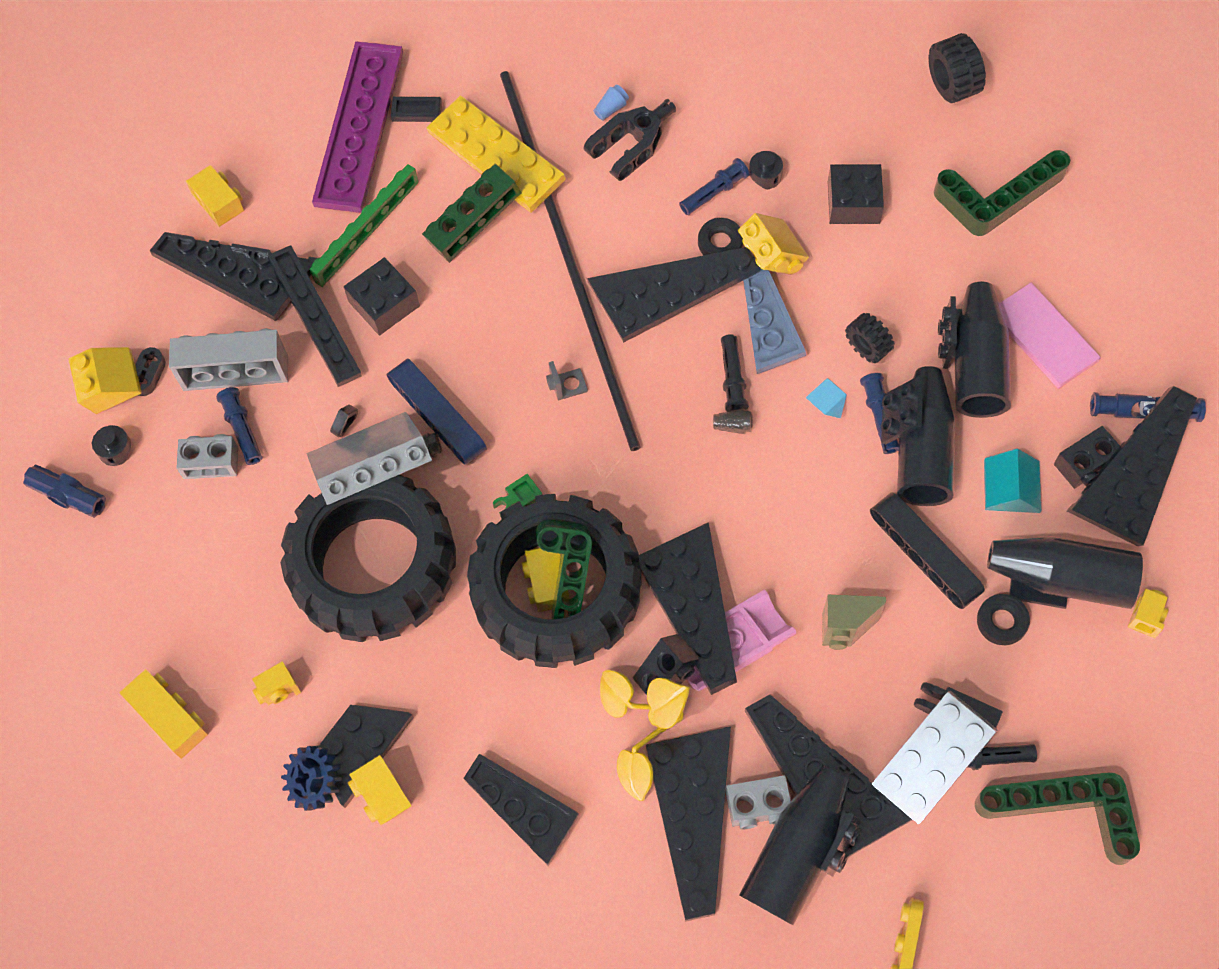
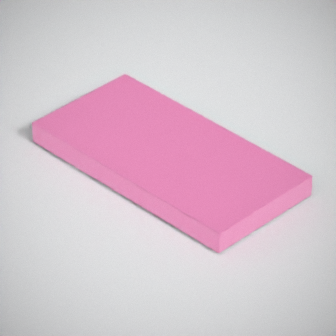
M1032 283L999 303L1010 337L1058 389L1099 362L1101 357Z

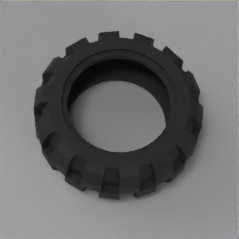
M402 475L394 476L328 505L322 493L315 498L308 494L294 511L297 516L296 522H289L286 525L281 542L284 555L280 561L284 582L288 586L297 606L307 615L310 622L326 633L333 631L339 633L343 640L363 643L366 641L367 636H377L379 641H384L401 636L399 629L411 623L417 628L433 615L431 607L436 601L439 603L444 601L453 583L450 575L451 571L456 567V546L448 518L443 514L440 503L427 489L416 488L412 479ZM370 519L390 520L403 525L416 536V552L411 565L400 579L382 590L366 594L348 593L333 587L324 580L323 565L328 548L342 531L358 522Z
M555 493L535 496L536 503L523 507L521 502L518 501L500 512L502 519L497 524L493 522L488 523L476 540L477 551L469 557L467 578L470 591L468 593L478 623L488 639H494L500 645L501 651L518 661L524 658L533 660L537 667L557 668L558 662L573 661L574 666L593 660L594 653L603 647L610 650L624 636V628L627 623L634 621L640 603V589L642 586L639 553L632 536L623 531L622 522L608 509L602 508L598 511L593 508L592 500L575 495H570L569 501L556 500ZM544 520H558L586 526L592 540L590 554L598 560L606 574L603 588L592 604L583 611L567 618L542 619L531 616L515 606L505 593L507 578L514 564L525 554V551H530L539 546L536 529ZM552 530L542 534V538L547 541L554 540L557 536V533ZM577 534L571 538L570 542L579 545L585 541L586 537Z

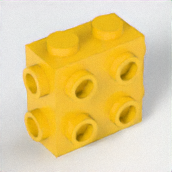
M754 213L738 229V232L743 237V244L753 252L757 265L763 270L792 275L798 272L803 267V263L809 258L783 219Z

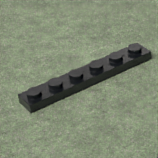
M290 245L267 255L271 266L337 387L362 377L359 367L293 247Z

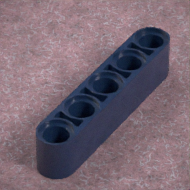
M405 359L386 373L393 387L462 464L467 465L487 450L486 444L477 432L410 359Z

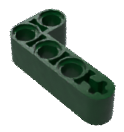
M544 520L536 529L537 543L546 552L561 554L551 618L562 619L564 618V610L568 611V617L581 612L592 540L588 528L582 524ZM552 530L557 533V536L554 540L547 541L542 538V534ZM577 534L586 537L585 541L579 545L573 544L570 540ZM572 562H577L581 565L580 569L575 572L568 571L566 567ZM566 590H574L576 592V595L571 599L562 597V593Z

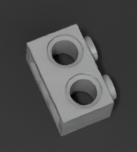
M217 434L214 437L189 436L186 439H178L176 469L183 479L237 476L238 446L232 436ZM226 452L223 456L217 457L219 453ZM199 453L196 458L190 459L193 454Z
M785 775L726 785L725 793L732 827L740 826L741 830L755 828L758 826V822L769 821V824H775L781 812L791 802ZM771 795L780 798L782 805L772 808L766 803V798ZM743 800L751 803L753 810L748 813H742L738 810L736 804Z

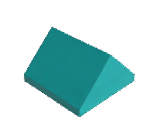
M1018 448L985 458V510L1041 513L1040 461Z

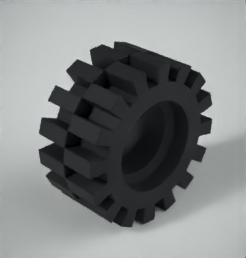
M862 313L846 327L845 332L847 334L845 336L850 340L848 342L850 346L853 345L855 347L853 350L860 353L861 358L865 357L866 361L875 364L894 349L893 345L895 343L891 340L893 339L892 334H888L889 329L882 326L883 322L881 320L877 321L874 315L870 316V313Z

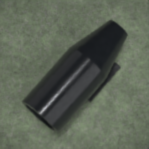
M984 281L974 282L967 286L961 309H956V296H950L948 305L943 306L942 319L938 321V335H942V343H939L938 358L942 359L943 369H948L951 359L955 358L956 410L965 416L988 418L1001 415L1011 408L1009 331L993 285Z
M924 366L915 371L913 379L884 394L882 400L881 443L886 445L899 438L897 495L908 504L937 506L951 501L954 496L955 418L942 370L933 366Z
M1057 537L992 540L988 553L987 568L1010 578L1009 595L1024 602L1066 609L1067 598L1132 609L1140 590L1143 557L1140 552Z
M822 766L781 812L739 896L794 926L820 872L823 870L831 877H834L836 872L841 873L848 860V856L845 853L849 845L854 846L861 835L862 829L859 828L860 822L857 817L851 812L846 813L843 811L849 779L825 766Z

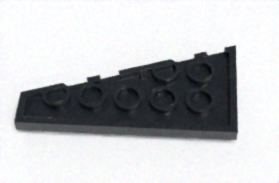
M164 232L149 250L153 257L274 321H277L291 302L268 260L267 255L271 254L269 249L233 243L230 246L220 244L216 240H209L207 242L195 240L192 236ZM298 257L307 275L310 277V268L317 258L309 257L306 259Z
M744 247L590 277L587 280L624 343L759 273L760 267L757 265L751 251Z
M1175 386L1169 387L1149 410L1146 418L1135 427L1127 441L1120 445L1101 468L1094 481L1086 486L1079 499L1067 509V512L1137 547L1144 546L1197 397Z
M708 522L640 554L639 564L642 575L675 633L679 634L699 656L700 660L695 665V668L712 695L737 683Z
M768 695L745 708L746 715L781 773L785 775L786 781L795 796L822 766L830 768L850 780L843 811L846 813L851 812L857 817L860 822L859 828L862 829L857 843L854 846L849 845L845 853L848 858L913 821L912 818L875 788L869 781V778L835 749H831L814 731H810L797 720L793 713L773 696Z
M731 726L646 745L648 759L653 768V782L685 922L715 915Z

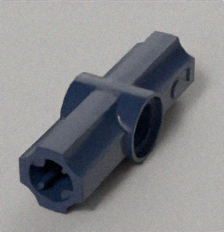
M35 464L29 467L24 474L23 484L26 487L45 495L50 501L65 509L71 507L93 518L100 515L105 508L106 497L83 486L78 480L65 473L58 475L49 469Z

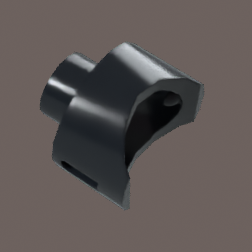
M771 151L756 153L749 163V176L766 190L775 188L780 183L783 173L781 157Z
M108 425L99 429L91 442L92 449L96 455L108 466H118L125 463L131 449V439L121 427L115 425Z

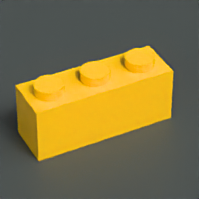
M145 669L119 693L166 745L182 759L208 735L201 728L205 723L194 711L189 715L183 709L187 703L176 692L170 695L165 688L169 684L158 672L152 676Z

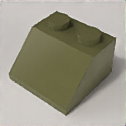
M828 594L822 612V646H829L833 650H843L851 647L879 621L886 604V597Z

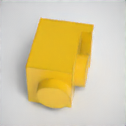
M1145 589L1137 599L1128 628L1156 638L1165 625L1163 623L1169 610L1165 608L1168 597L1161 591Z
M283 661L252 678L256 686L252 692L260 705L265 702L268 706L272 703L278 704L284 701L291 692H294L296 696L301 693Z

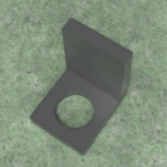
M554 361L548 362L550 374L546 375L547 384L550 391H555L558 401L588 392L580 368L558 374ZM568 378H576L579 381V386L576 389L569 390L564 386V382Z

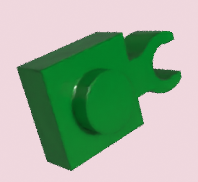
M525 474L505 487L507 496L496 498L493 501V508L495 509L499 505H505L508 508L518 501L525 507L536 503L535 496L543 495V493L530 476Z

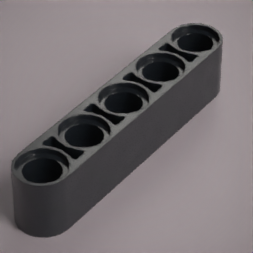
M894 492L889 493L869 509L873 520L956 607L964 609L985 591L983 584L975 574Z

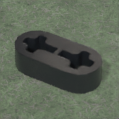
M155 347L143 350L135 364L139 382H143L144 379L147 381V384H141V394L138 396H147L154 391L165 367V358L160 350ZM156 357L157 361H152L149 365L147 361L153 360Z

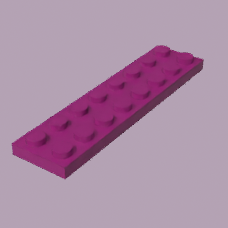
M355 41L313 195V207L362 212L403 56L402 46Z

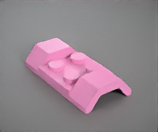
M765 589L725 612L735 672L773 651V647L796 634L794 627L787 625L774 609ZM694 666L695 671L687 681L693 689L701 691L706 688V685Z

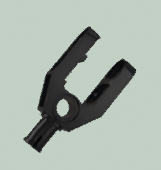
M665 99L653 111L642 106L618 113L587 139L583 149L588 155L596 159L626 134H632L639 143L630 150H625L624 155L614 163L611 171H609L618 181H622L653 156L662 135V122L672 113L676 112V107L672 101L670 102L669 99Z

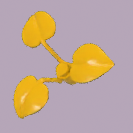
M605 670L602 672L600 679V696L607 713L615 718H620L626 715L628 707L631 709L650 710L648 713L649 721L652 725L657 726L656 730L633 746L632 752L628 749L622 750L617 759V774L622 786L636 800L645 801V796L650 790L653 781V768L648 757L641 752L638 753V751L659 733L665 732L666 729L672 728L675 724L682 721L683 710L690 687L675 683L667 678H656L651 681L648 687V704H637L630 701L634 690L629 679L616 670Z

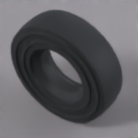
M714 218L704 223L698 233V247L702 255L742 248L743 237L738 232L740 226L728 218ZM716 233H725L730 237L731 241L725 247H717L712 244L711 237Z
M997 594L986 599L980 606L977 613V625L981 634L988 641L1006 646L1014 644L1024 637L1030 625V616L1021 600L1012 595ZM998 610L1008 611L1014 618V625L1006 630L998 628L993 623V613Z

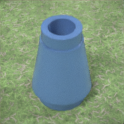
M617 84L609 87L593 112L600 120L604 121L626 106L629 96Z

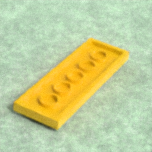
M461 95L426 127L431 136L481 175L494 164L498 165L516 182L521 191V194L515 201L530 213L566 180L564 173Z

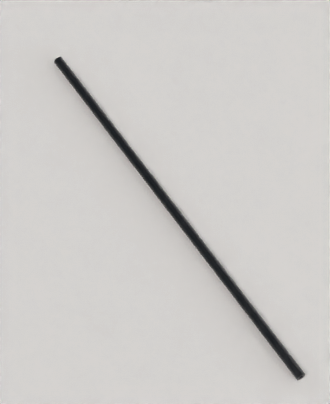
M504 71L500 74V78L522 141L537 153L508 71ZM551 193L544 200V204L631 451H637L641 446Z

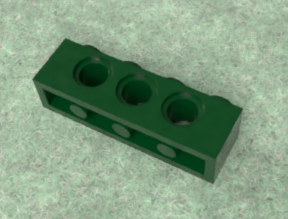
M494 164L490 169L485 170L472 186L466 188L462 196L453 204H450L436 221L431 222L422 235L450 263L521 194V191L516 182L498 165Z

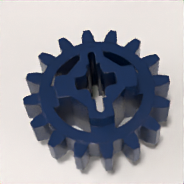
M318 746L297 748V754L289 755L291 763L283 765L288 771L287 774L281 775V779L287 781L282 790L290 792L287 800L295 801V808H304V811L325 808V803H332L334 801L331 793H339L335 783L342 780V777L336 776V771L340 769V765H333L332 762L335 759V755H327V748H318Z

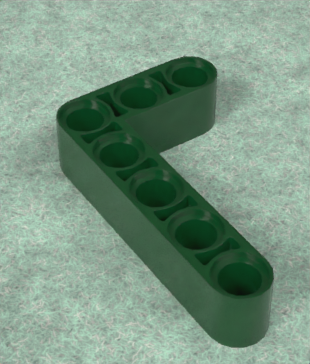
M1062 150L1050 152L985 199L956 171L945 169L938 174L933 193L935 198L970 233L975 236H984L1064 179L1069 167L1070 156Z
M1108 772L992 785L985 787L974 802L976 812L986 819L1095 807L1104 851L1111 863L1116 865L1127 864L1140 851V842L1124 779L1116 773ZM1107 783L1111 785L1114 789V795L1107 794L1102 784ZM1074 786L1079 787L1084 791V799L1079 798L1074 794ZM1043 790L1052 791L1056 801H1048L1043 795ZM1013 794H1022L1026 799V805L1018 804L1014 800ZM984 797H992L997 803V808L987 807L984 803ZM1110 812L1120 817L1121 825H1116L1111 821L1109 817ZM1117 842H1121L1127 847L1128 855H1122L1117 850Z

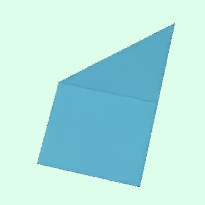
M826 378L806 399L823 414L841 419L847 394Z

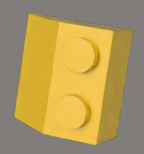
M129 347L89 348L68 358L77 402L95 414L141 394L132 350Z

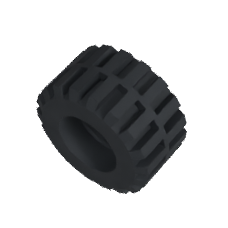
M960 33L931 45L928 55L929 70L933 83L944 100L949 103H955L984 90L986 83L984 61L978 47L970 36L968 37L967 34Z

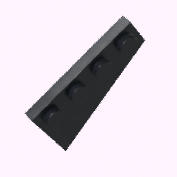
M479 753L464 776V781L549 867L580 816L579 813Z

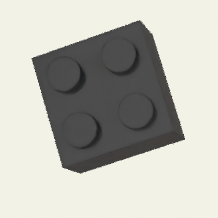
M830 164L827 181L829 224H880L884 209L881 164Z
M385 257L343 286L348 302L379 336L420 307L416 290Z

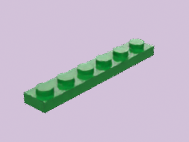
M407 164L402 170H399L393 180L379 191L371 204L363 208L358 218L347 225L344 233L329 245L328 250L320 258L313 262L310 272L316 284L323 287L415 188L419 181L414 167Z

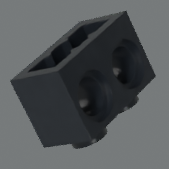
M1102 425L1060 452L1054 462V466L1074 489L1082 484L1088 486L1098 476V472L1120 445ZM1096 450L1103 451L1105 455L1099 454ZM1074 463L1081 464L1084 469L1077 468Z
M679 634L660 638L635 673L633 680L646 695L651 681L656 678H667L675 683L682 684L683 681L692 676L695 671L694 666L700 658Z

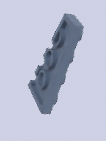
M760 268L759 273L743 280L757 374L806 356V350L769 270Z

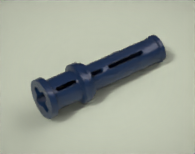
M735 158L732 161L733 164L724 170H718L714 179L679 202L683 213L689 216L721 191H729L733 188V184L740 179L749 177V170L741 159Z
M871 373L862 377L860 384L865 389L867 396L865 402L873 412L881 441L882 400L885 394L882 381L884 377L882 373ZM897 439L886 445L881 443L883 454H893L899 451Z
M236 387L223 389L217 393L216 399L217 402L222 404L225 412L224 419L231 424L246 464H257L263 457L247 422L248 411L245 406H242L239 399L240 391Z

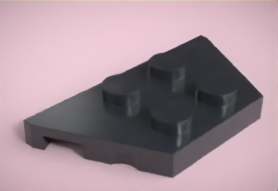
M350 704L320 743L318 748H327V755H335V759L332 762L333 765H340V769L336 771V776L342 777V780L335 783V786L339 789V793H335L342 807L346 808L355 796L347 783L352 780L349 774L378 755L384 758L414 718L411 713Z

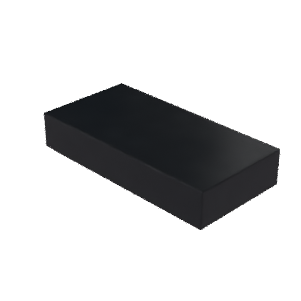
M393 96L391 120L392 122H433L441 114L442 99L441 97Z

